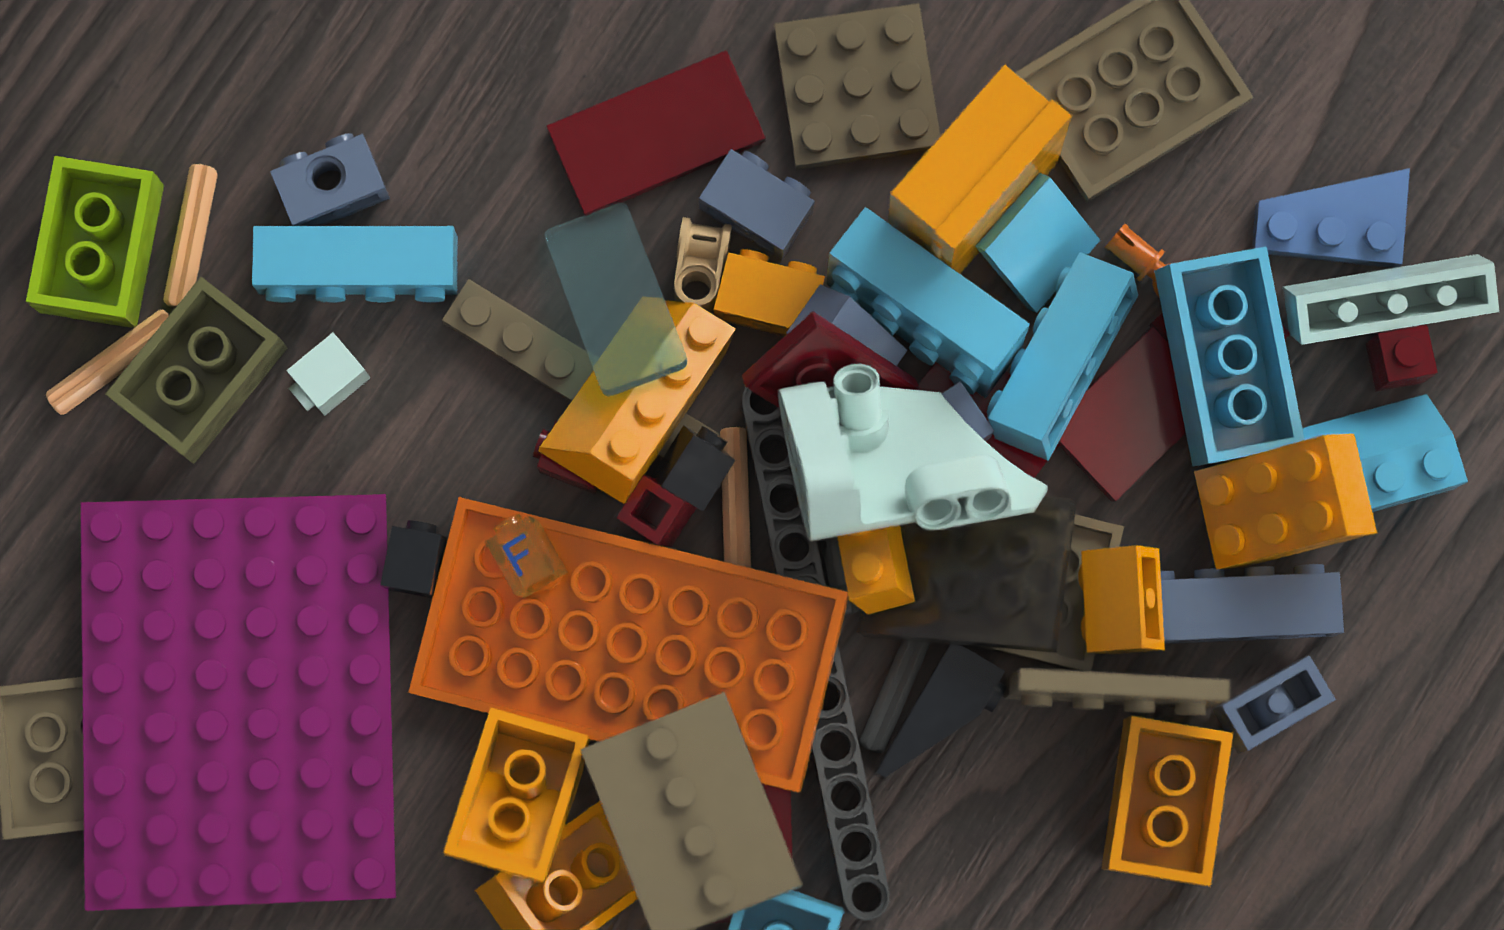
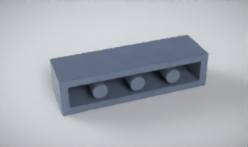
M1324 564L1294 566V574L1275 575L1273 566L1244 568V576L1225 577L1224 569L1216 570V568L1195 570L1194 579H1175L1174 571H1160L1164 644L1334 637L1344 633L1340 572L1325 573Z

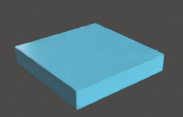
M1039 173L975 247L1025 307L1037 313L1056 292V284L1062 270L1067 266L1072 267L1079 252L1088 255L1100 239L1049 176Z

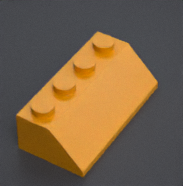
M643 299L539 447V452L625 504L642 476L647 472L726 355L736 328L693 302L684 303L679 301Z

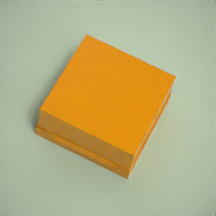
M1004 65L890 193L888 223L961 274L979 253L975 246L1039 173L1047 176L1057 165L1072 115L1054 100H1047L1015 72Z

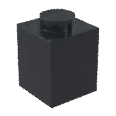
M683 425L653 472L652 477L661 487L704 511L734 464L735 459L724 450L727 441L704 426L696 433Z
M407 520L406 528L392 526L380 584L383 588L393 592L433 598L447 544V539L443 535L436 534V525Z

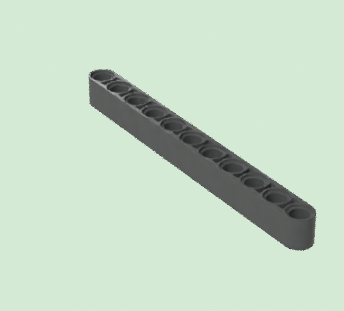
M745 387L742 394V416L745 430L747 431V440L774 572L776 575L826 586L817 540L809 541L799 502L797 507L788 513L776 511L770 503L771 494L778 489L786 488L796 494L789 456L783 462L771 464L766 462L759 452L761 446L770 440H777L786 446L780 408L777 407L773 413L768 415L756 413L750 406V400L756 393ZM789 537H798L806 543L808 555L798 562L788 561L781 555L780 544ZM837 644L828 684L836 689L838 704L829 711L821 710L811 752L843 905L851 916L860 920H873L880 917L886 911L890 902V892L839 646ZM838 733L846 738L849 744V751L844 759L832 761L822 754L820 743L825 735ZM848 782L857 789L859 801L853 810L841 811L833 805L831 791L836 784ZM850 832L863 834L869 842L867 856L858 862L848 860L841 850L842 840ZM862 882L873 884L880 894L878 905L869 912L859 911L852 902L853 889Z

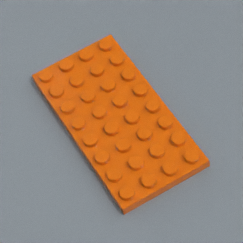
M459 497L408 693L489 713L492 707L589 735V739L600 742L725 692L761 783L801 792L849 596L846 591ZM524 533L526 538L509 547L513 557L526 549L529 554L516 561L524 574L519 577L502 546Z

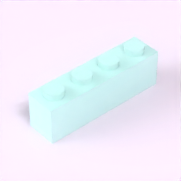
M1478 254L1283 286L1288 330L1291 333L1290 336L1301 345L1499 312L1494 263Z

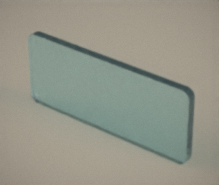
M617 203L590 215H584L549 228L545 232L544 237L604 395L612 396L680 371L687 366L688 359L626 204Z

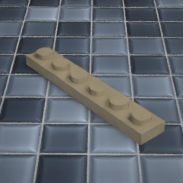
M470 279L467 280L442 319L443 323L569 402L574 399L600 362L598 358ZM686 413L657 456L661 459L664 457L683 425L696 433L704 426L719 436L720 434Z

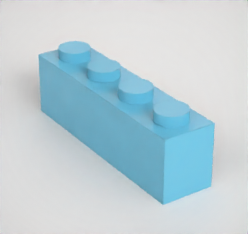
M253 226L252 285L260 295H266V300L271 302H293L296 300V295H315V300L321 302L345 301V295H365V300L370 302L395 301V295H415V300L420 302H441L445 300V295H457L458 236L454 226Z
M1079 252L1072 267L1067 266L1062 270L1056 284V296L1049 308H1042L1037 315L1033 326L1034 335L1026 349L1021 348L1017 352L1011 364V377L1003 391L998 390L995 392L989 403L987 417L994 429L995 439L1047 461L1050 459L1138 297L1133 272Z

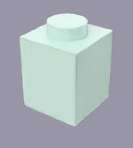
M333 332L286 370L296 381L288 389L307 411L316 405L324 416L370 379L366 370Z

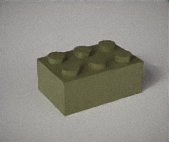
M200 277L105 395L194 464L288 347L280 337L208 281Z

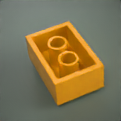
M1354 434L1321 435L1194 471L1216 570L1247 567L1377 533Z
M1136 716L1124 719L1101 869L1198 886H1211L1233 733Z

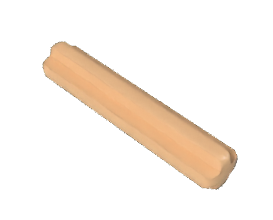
M192 164L189 167L163 297L164 303L173 308H176L197 281L217 180L215 168L207 165Z
M163 309L158 310L48 390L45 395L53 409L57 413L65 415L119 376L163 324L169 314Z
M727 427L721 429L720 437L727 441L724 450L735 459V462L721 482L724 562L751 568L747 431L741 427Z

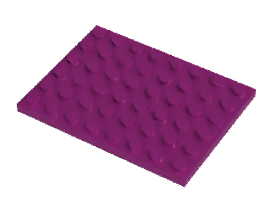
M386 494L81 502L85 911L396 898L389 590L380 585L388 549Z

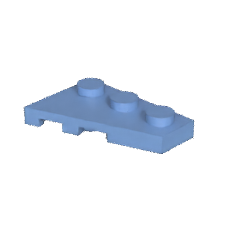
M1410 168L1260 200L1255 208L1252 249L1267 246L1269 255L1393 268L1400 267L1403 264Z

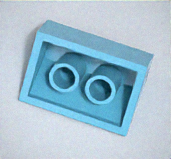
M1427 394L1302 428L1304 440L1329 434L1355 435L1372 512L1451 491L1468 482L1454 435Z

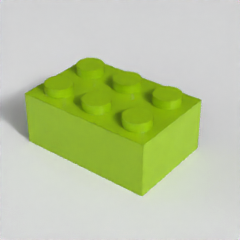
M54 156L26 302L38 313L135 328L138 325L164 184L153 171Z

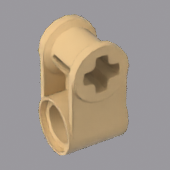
M683 217L676 261L678 262L674 280L675 301L693 302L708 312L714 309L723 268L725 267L729 252L731 224H724L722 228L693 224L691 218ZM692 281H701L709 287L710 292L705 298L693 300L684 294L683 288Z

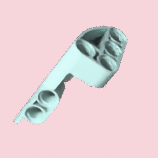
M851 364L837 371L834 376L833 387L827 388L825 382L820 381L778 389L779 407L792 476L809 541L917 522L925 529L938 530L1032 513L1036 510L1047 492L1046 484L1024 473L984 441L962 419L940 392L880 387L877 371L863 364Z

